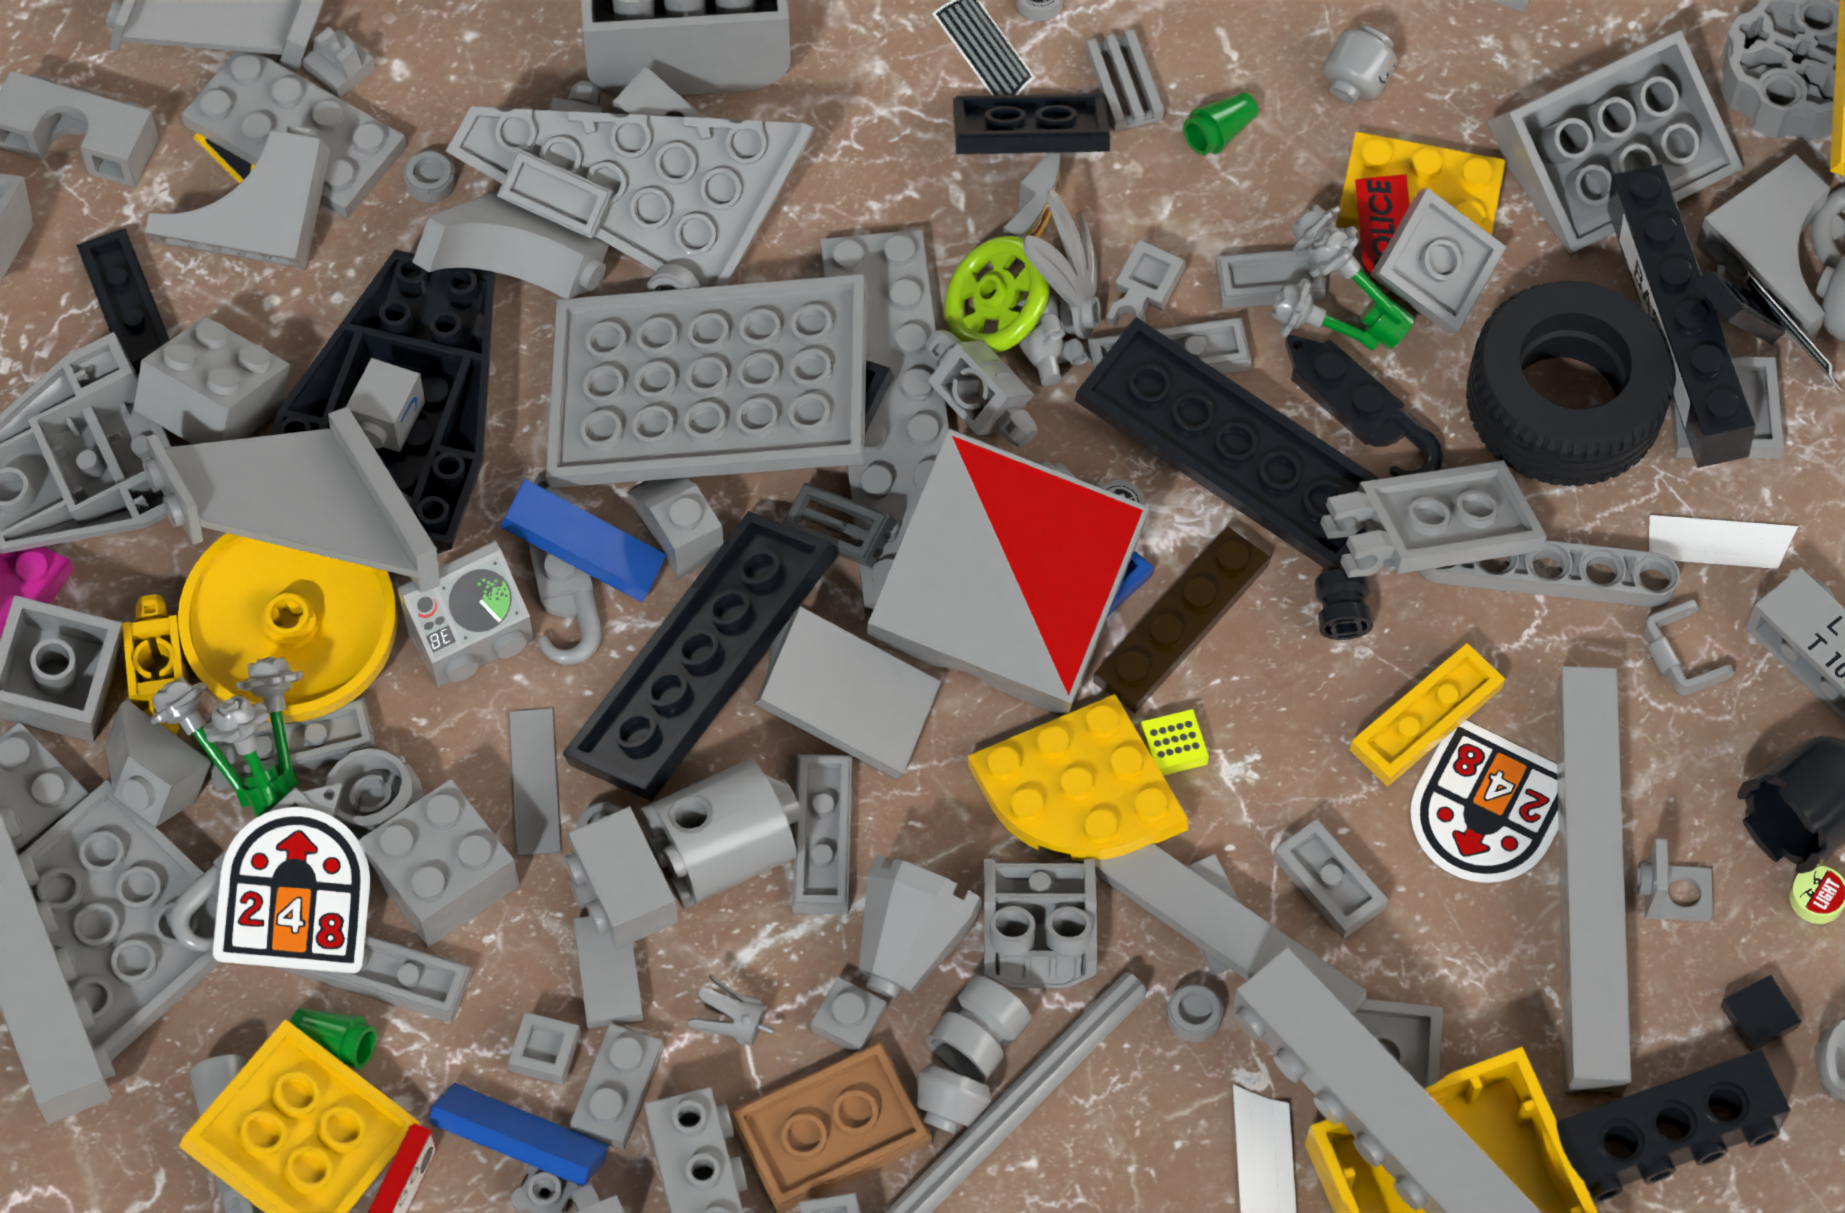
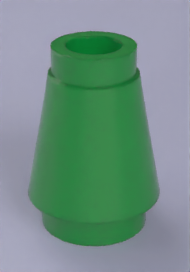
M1240 92L1237 95L1193 109L1189 114V119L1183 123L1184 137L1189 146L1200 155H1208L1209 153L1219 154L1252 120L1258 117V106L1252 96L1246 92Z
M299 1008L291 1018V1024L349 1068L362 1069L373 1055L377 1042V1031L374 1026L367 1024V1020L363 1016Z

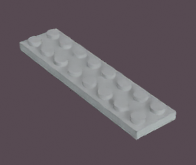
M922 229L820 239L824 277L864 274L867 283L866 360L889 367L894 375L865 434L864 464L846 465L850 499L889 514L897 522L892 531L886 530L883 535L887 540L883 549L877 548L873 556L877 561L873 568L858 563L864 614L872 613L949 429L945 400L927 382L938 366L927 355L924 346L926 340L936 331ZM853 517L854 526L869 531L873 525ZM856 540V546L861 547L863 542Z

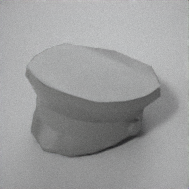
M367 748L351 752L339 760L328 773V776L321 782V787L337 783L342 785V793L334 818L343 823L355 835L358 841L424 797L420 779L406 759L401 755H392L385 750ZM327 794L325 796V799L331 800L334 798L333 794Z

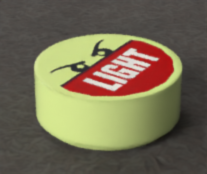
M1819 866L1807 873H1799L1789 893L1790 904L1799 917L1810 923L1826 924L1832 922L1839 917L1845 907L1844 878L1837 871L1826 866Z

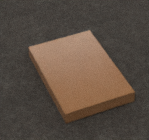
M882 1041L729 1111L731 1124L776 1213L788 1212L798 1207L799 1202L813 1200L932 1144V1137Z

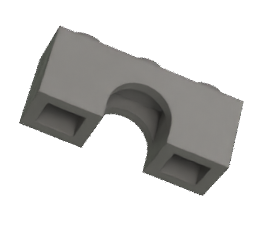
M10 71L0 90V149L42 161L49 146L56 139L68 134L83 135L85 137L80 145V149L88 174L136 188L159 141L152 111L132 101L121 103L100 97L97 93L87 88L72 89L58 85L48 78L37 74L27 76Z

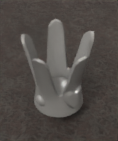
M709 974V978L738 1001L708 988H701L699 990V997L707 1006L729 1017L734 1023L701 1018L690 1019L687 1023L693 1030L731 1036L736 1039L737 1043L747 1044L750 1047L753 1045L759 1030L771 1034L775 1033V1029L762 1024L767 1005L762 1004L761 1000L747 995L740 996L711 974Z

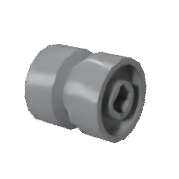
M976 975L970 979L958 995L957 1002L954 1005L957 1013H945L926 1037V1043L936 1057L951 1070L985 1083L1004 1057L1001 1046L1009 1047L1012 1042L1017 1041L1031 1022V1015L1026 1006L1008 989L987 977Z

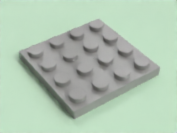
M106 780L24 852L29 851L41 881L31 886L36 901L39 902L47 898L59 930L50 933L55 950L66 946L78 978L68 981L73 996L76 998L85 995L97 1026L87 1030L92 1045L95 1047L103 1043L112 1061L222 962L215 960L213 950L200 952L183 946L173 935L170 916L173 905L179 896L198 880L204 872L157 827H154L113 796L112 784ZM211 897L190 918V928L199 937L211 938L215 935L218 901L215 898Z

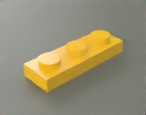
M1466 643L1351 741L1349 750L1388 787L1503 689L1505 678Z

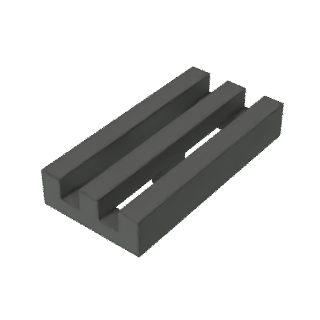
M805 482L783 522L786 526L830 542L837 555L869 568H873L877 561L873 556L876 549L882 550L887 542L883 537L886 530L892 531L897 523L889 514ZM812 500L873 525L867 531L810 509L807 505ZM801 518L863 542L861 547H857L798 524Z

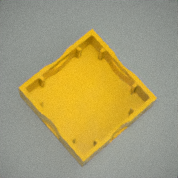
M1523 1047L1447 1074L1443 1079L1424 1089L1541 1213H1598L1584 1181L1575 1172L1563 1151L1555 1117ZM1324 1120L1310 1126L1305 1147L1334 1213H1426L1422 1207L1414 1210L1402 1200L1393 1185L1396 1180L1381 1164L1378 1167H1373L1359 1154L1353 1144V1140L1356 1138L1341 1122L1335 1125L1328 1120Z

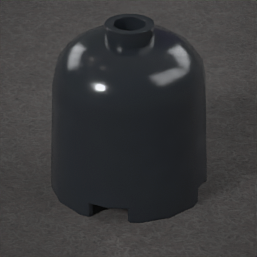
M1817 736L1798 744L1744 781L1737 792V798L1739 800L1744 799L1750 814L1742 821L1755 843L1774 862H1778L1781 858L1785 857L1792 863L1797 864L1795 869L1797 873L1803 874L1815 870L1845 845V741L1840 738Z

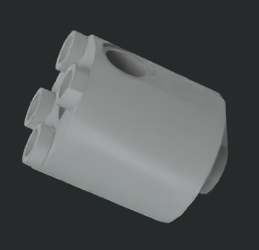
M752 758L640 809L643 821L652 836L647 839L649 847L660 869L669 866L674 878L670 879V883L683 909L797 857L796 845L789 825L802 819L798 801L785 779L778 781L766 776Z

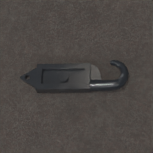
M1293 335L1287 336L1285 345L1293 367L1291 380L1366 446L1369 444L1373 447H1386L1406 437L1424 454L1425 463L1419 469L1409 471L1392 466L1389 472L1393 477L1441 469L1444 456L1442 446L1436 436L1404 409L1405 404L1341 348L1330 339L1321 343Z

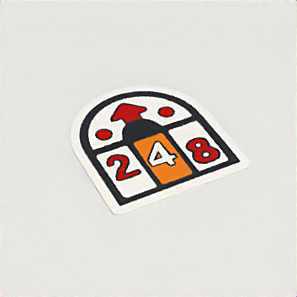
M1465 720L1440 742L1414 791L1411 802V822L1418 843L1435 864L1462 879L1492 883L1506 881L1524 874L1534 867L1545 855L1559 829L1557 764Z
M304 807L273 810L248 823L231 842L222 864L213 945V957L215 960L225 963L341 973L359 972L363 964L370 872L364 850L355 835L334 817L324 812Z

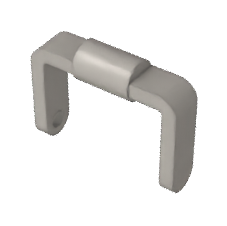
M1695 600L1687 601L1649 616L1643 629L1644 636L1649 643L1647 648L1662 676H1667L1674 690L1680 695H1689L1730 679L1735 674L1731 665H1725L1687 680L1681 669L1682 665L1669 641L1663 637L1659 630V627L1696 613L1699 607Z

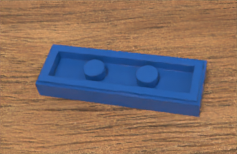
M524 479L500 525L504 530L641 603L649 593L667 555Z
M454 1083L433 1104L428 1121L433 1126L580 1186H585L603 1165L609 1145L457 1083Z

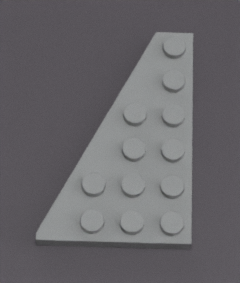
M470 106L446 152L496 181L503 183L517 149H521L615 191L595 237L655 271L665 264H676L685 267L693 273L699 282L700 288L729 285L815 128L804 122Z

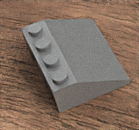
M1681 30L1658 38L1487 121L1508 168L1569 254L1615 232L1607 210L1613 174L1662 164L1677 202L1744 169Z

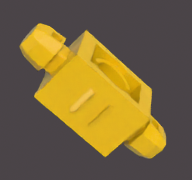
M157 594L140 597L135 606V622L122 623L129 697L132 704L150 717L156 712L152 698L158 693V690L162 689L170 681H177L180 677H183L189 683L190 676L187 658L180 642L177 615L169 616L164 599L161 595ZM161 654L163 662L168 664L162 670H159L161 680L154 681L152 673L146 670L155 663L154 655ZM160 723L173 734H177L179 723Z

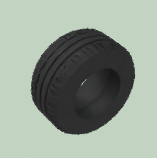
M1569 280L1555 281V283L1547 282L1542 285L1537 284L1530 289L1519 291V294L1512 295L1509 300L1501 303L1499 308H1496L1491 317L1486 320L1477 339L1469 369L1466 404L1470 411V420L1473 422L1475 431L1479 433L1478 436L1481 442L1485 443V447L1490 452H1494V456L1498 460H1504L1509 468H1513L1517 473L1531 479H1537L1542 483H1550L1551 485L1561 484L1570 487L1572 485L1597 484V482L1607 481L1609 477L1615 478L1620 476L1621 473H1625L1631 466L1640 462V459L1644 458L1648 449L1655 443L1673 392L1674 360L1670 354L1669 344L1666 343L1667 339L1661 333L1659 325L1636 302L1612 289L1589 282ZM1544 359H1575L1594 367L1604 375L1613 387L1616 398L1602 406L1591 409L1561 407L1545 400L1536 393L1527 382L1523 370Z

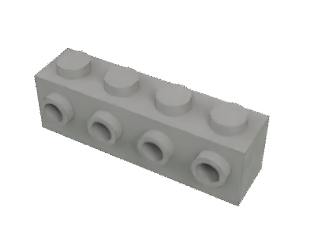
M711 1087L645 1103L646 1121L669 1213H754V1210L745 1212L742 1210L738 1192L748 1190L740 1156L729 1159L724 1139L734 1137L731 1119L726 1104L715 1105Z

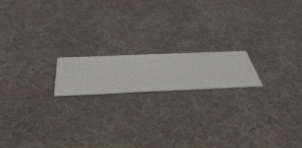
M553 708L509 711L517 856L561 852Z

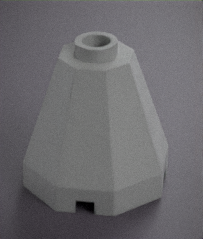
M876 855L867 877L859 971L869 978L866 987L897 1000L900 992L913 995L975 926L983 908L980 896L968 890L964 900L953 895L957 883L901 859L894 858L890 865L886 856Z

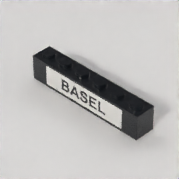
M1659 164L1613 174L1607 210L1640 305L1646 311L1645 313L1649 314L1654 319V322L1659 325L1661 333L1667 339L1666 343L1669 344L1670 354L1674 360L1673 366L1675 367L1672 396L1697 468L1749 457L1756 424L1713 304L1695 284L1702 277L1663 165Z

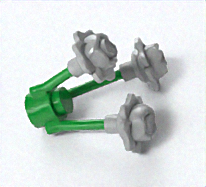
M1318 205L1313 206L1311 210L1307 209L1303 215L1297 218V223L1291 228L1297 239L1293 246V252L1297 254L1304 248L1308 249V253L1311 256L1308 264L1311 266L1309 273L1312 277L1338 271L1345 279L1352 278L1373 301L1360 317V321L1366 325L1365 329L1362 330L1326 315V309L1314 305L1312 294L1309 293L1311 291L1309 279L1303 278L1297 286L1283 285L1273 301L1274 311L1271 312V317L1281 323L1279 331L1281 336L1287 338L1293 328L1298 329L1306 323L1318 329L1322 325L1358 340L1371 351L1379 343L1389 350L1393 349L1408 333L1415 321V317L1390 299L1360 268L1361 264L1352 256L1354 247L1359 242V239L1356 237L1357 229L1354 226L1346 229H1338L1336 227L1338 213L1341 210L1338 207H1333L1324 211Z
M266 657L258 659L256 663H249V677L236 683L237 689L251 691L253 695L261 697L263 703L251 704L247 698L245 699L240 695L232 696L225 702H219L214 706L211 716L212 721L205 727L203 725L206 722L197 711L201 702L199 696L207 688L205 682L191 686L183 677H180L175 682H168L152 698L156 712L150 719L152 725L163 722L168 724L179 723L188 736L193 733L234 789L241 807L251 806L255 818L269 812L292 791L291 788L299 784L291 766L282 710H286L284 693L289 691L292 683L298 682L304 675L303 671L292 672L284 657ZM268 713H270L280 771H277L275 764L262 766L256 752L259 744L254 733L259 725L269 718ZM216 741L233 743L237 753L245 756L251 772L244 776L246 785L215 744Z

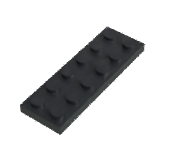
M1136 317L1077 390L1075 401L1326 570L1343 568L1340 562L1342 555L1351 553L1346 545L1348 537L1328 539L1320 524L1322 516L1331 515L1326 506L1327 499L1333 496L1357 492L1360 482L1380 478ZM1363 527V528H1362L1360 531H1358L1355 535H1357V534H1362V533H1367V532H1366L1365 528Z
M748 511L562 754L569 765L652 802L793 615V612L803 602L836 558L837 554L832 544Z

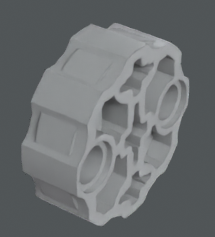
M1759 0L1758 5L1751 11L1737 15L1728 33L1720 59L1723 67V80L1720 90L1728 107L1740 112L1747 118L1753 130L1774 139L1784 136H1795L1812 141L1832 135L1839 2L1835 0Z

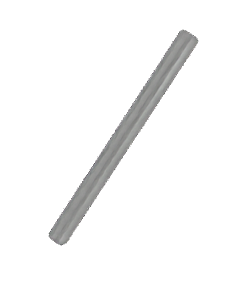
M1123 973L885 1213H932L1145 999L1147 990L1145 985L1132 973Z

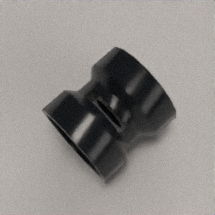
M1339 568L1322 573L1315 579L1316 599L1323 605L1318 615L1319 631L1322 636L1334 640H1350L1364 636L1372 630V610L1364 601L1369 595L1368 576L1348 578L1344 568Z

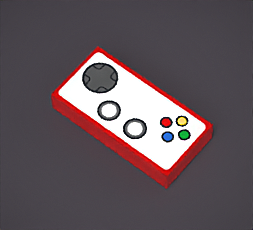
M415 1123L409 1126L368 1213H407L437 1151L432 1130Z

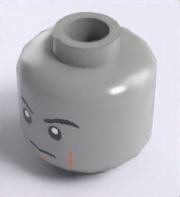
M1364 25L1359 26L1358 30H1345L1340 34L1322 68L1325 77L1332 84L1329 90L1335 97L1346 103L1355 104L1358 99L1370 101L1380 96L1398 63L1397 57L1392 50L1394 44L1389 37L1374 28Z

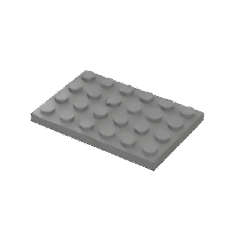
M864 274L570 298L569 300L557 299L546 478L550 487L558 488L864 464L867 283Z

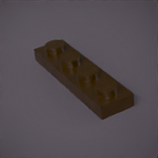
M1227 527L1095 671L1093 683L1109 695L1115 694L1121 704L1136 714L1269 565L1270 556L1230 527Z

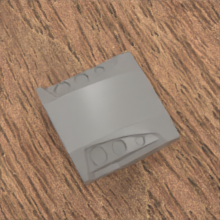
M984 859V974L1011 988H1069L1096 975L1095 859H1084V863H995V859Z

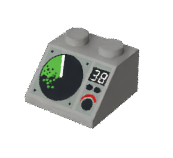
M496 541L440 567V586L420 593L414 582L411 581L398 588L409 638L437 687L450 681H463L471 677L478 670V667L497 658L506 659L515 656L528 643L534 641L529 613Z

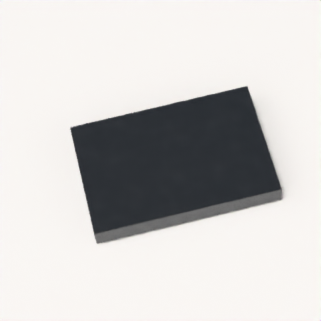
M1102 93L953 97L956 155L1110 152V131L1105 98Z

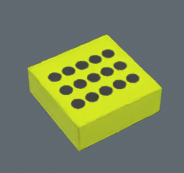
M1193 709L1141 722L1140 731L1144 744L1163 776L1208 765L1209 755Z

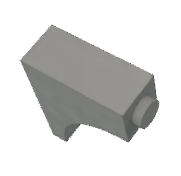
M288 126L286 133L270 130L261 157L249 175L234 190L212 204L189 212L176 214L149 213L145 233L158 244L306 269L331 150L320 138H317L318 133L311 129Z
M1795 154L1706 216L1696 246L1715 265H1725V275L1733 283L1749 292L1751 291L1745 285L1744 279L1750 273L1806 337L1813 342L1817 338L1826 312L1816 302L1804 281L1798 259V243L1803 232L1812 223L1814 216L1825 205L1831 188L1826 184L1818 170L1807 166ZM1784 329L1783 331L1785 332V335H1786L1800 350H1802V347H1801V346L1794 340V338Z
M497 190L429 216L412 261L428 272L445 268H472L493 271L533 283L569 300L584 292L594 290L601 282L606 270L603 260L609 244L597 237H594V239L586 237L497 196L499 192Z

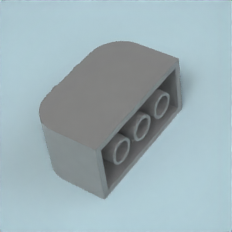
M581 0L582 32L588 77L592 83L598 85L600 90L618 96L644 67L651 70L678 95L755 90L776 82L785 75L790 67L788 0Z

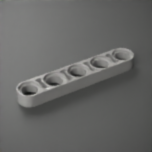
M1548 540L1545 541L1542 551L1505 557L1508 561V567L1502 572L1493 573L1487 571L1482 567L1480 561L1419 571L1420 575L1425 579L1438 584L1643 607H1661L1669 603L1674 597L1680 580L1678 566L1674 560L1664 554ZM1540 558L1553 559L1560 565L1562 573L1555 578L1547 579L1541 577L1533 569V563ZM1593 564L1606 565L1614 572L1615 579L1609 584L1601 585L1594 583L1587 576L1586 569ZM1646 570H1657L1666 576L1669 585L1662 590L1654 591L1642 584L1639 575Z

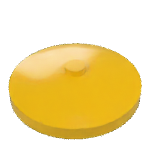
M229 533L224 534L215 541L194 565L182 590L178 611L180 642L187 661L199 682H205L207 685L206 690L219 702H225L232 696L240 695L245 699L247 698L251 704L263 703L261 697L253 695L251 691L239 690L236 685L239 681L249 677L248 664L256 663L258 659L284 657L292 672L303 671L304 677L298 682L292 683L289 691L284 693L286 710H282L284 723L302 722L330 714L362 694L373 683L386 664L395 642L398 624L397 600L388 571ZM268 713L269 718L266 721L271 722L270 713Z

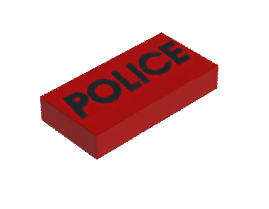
M1407 174L1355 179L1363 271L1373 282L1378 281L1370 275L1410 206Z

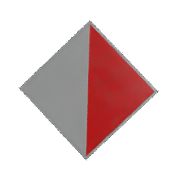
M948 429L868 621L867 639L934 666L957 669L985 681L1000 692L1061 716L1066 715L1071 711L1095 651L1100 632L1145 526L1150 507Z

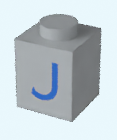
M373 358L370 359L346 407H349L375 449L384 447L397 452L401 451L425 404L420 373Z

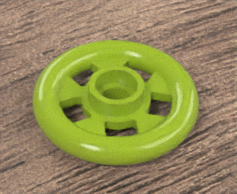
M1000 236L990 239L968 253L954 271L945 296V319L949 331L961 342L985 341L995 353L1003 352L1025 339L1040 321L1048 303L1050 284L1026 256L1023 248V238ZM1016 258L1025 264L1024 269L1017 278L1014 274L1007 271ZM991 262L994 267L993 270L978 280L977 274ZM1023 291L1028 292L1027 300L1021 312H1015L1017 304L1023 300ZM973 297V305L976 311L966 316L965 301ZM987 319H999L997 332L983 333Z

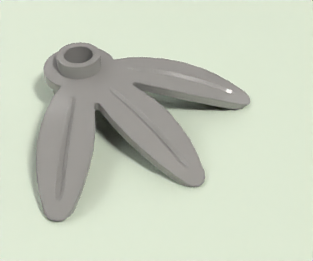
M1050 188L1047 192V201L1067 259L1054 246L1031 235L1024 238V252L1040 274L1062 297L1060 319L1065 333L1076 334L1080 339H1088L1092 335L1093 328H1098L1101 322L1100 301L1098 297H1094L1098 277L1094 244L1082 212L1079 211L1076 214L1080 231L1079 236L1068 209L1058 194Z

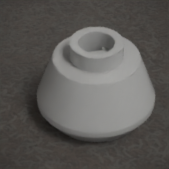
M929 1064L918 1073L917 1107L927 1111L923 1121L925 1123L956 1134L959 1124L970 1127L991 1103L992 1098L989 1087L977 1080Z

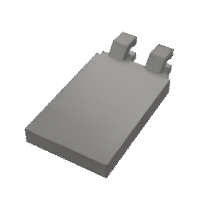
M1504 460L1360 482L1357 492L1329 497L1326 506L1331 515L1322 516L1320 522L1328 539L1348 537L1346 545L1351 553L1342 555L1340 561L1348 578L1372 576L1383 566H1385L1387 571L1395 570L1396 574L1539 552L1542 551L1547 538ZM1363 527L1365 528V530H1366V532H1367V533H1362V534H1357V535H1355V534H1356L1358 531H1360Z

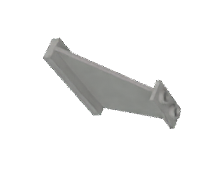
M113 0L105 26L113 29L109 48L116 51L120 50L122 42L278 54L282 55L279 65L299 71L325 0Z
M349 407L328 413L330 429L166 448L163 447L157 434L146 437L150 459L143 462V469L147 481L153 492L162 490L165 495L163 497L164 507L174 528L182 526L193 545L203 542L201 527L410 576L420 593L440 586L436 547Z

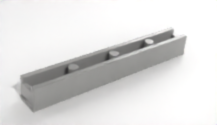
M1562 666L1555 689L1565 1094L1577 1096L1579 1091L1611 1092V1097H1623L1628 1083L1630 1084L1631 1065L1617 668Z

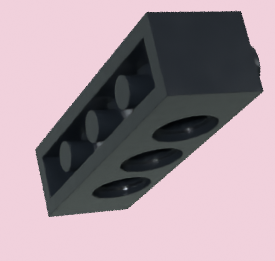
M1762 1049L1556 1121V1127L1560 1143L1569 1163L1584 1181L1593 1203H1598L1618 1195L1623 1191V1185L1639 1179H1643L1644 1184L1659 1182L1671 1176L1676 1171L1675 1167L1693 1160H1695L1698 1166L1712 1163L1728 1153L1727 1148L1747 1141L1749 1147L1765 1144L1780 1134V1129L1791 1109ZM1719 1104L1727 1107L1732 1112L1735 1120L1722 1121L1717 1119L1711 1113L1709 1106ZM1659 1123L1673 1124L1680 1130L1683 1138L1678 1140L1668 1139L1658 1131L1656 1125ZM1608 1141L1620 1142L1628 1148L1631 1156L1628 1158H1616L1608 1153L1604 1143Z

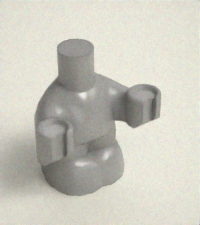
M1049 295L1046 309L1036 327L1025 339L1019 342L1023 353L1037 367L1041 384L1044 386H1053L1061 381L1059 364L1070 361L1072 365H1082L1089 360L1087 349L1079 340L1072 339L1063 342L1065 330L1060 319L1061 303L1053 295ZM1027 298L1017 304L1015 312H1021Z

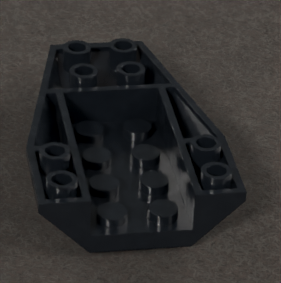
M395 249L279 407L269 435L330 429L328 413L347 406L371 358L420 373L425 404L401 451L397 452L384 447L375 449L400 491L412 498L409 505L436 547L437 554L453 548L484 461L495 272L472 268H445L428 272L412 262L415 256L414 253Z

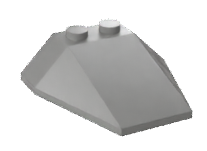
M114 331L65 355L0 414V554L143 529L168 517L163 503L165 495L162 490L153 492L147 481L143 462L150 459L146 437L157 434L164 448L173 446L164 427L133 410L139 377Z

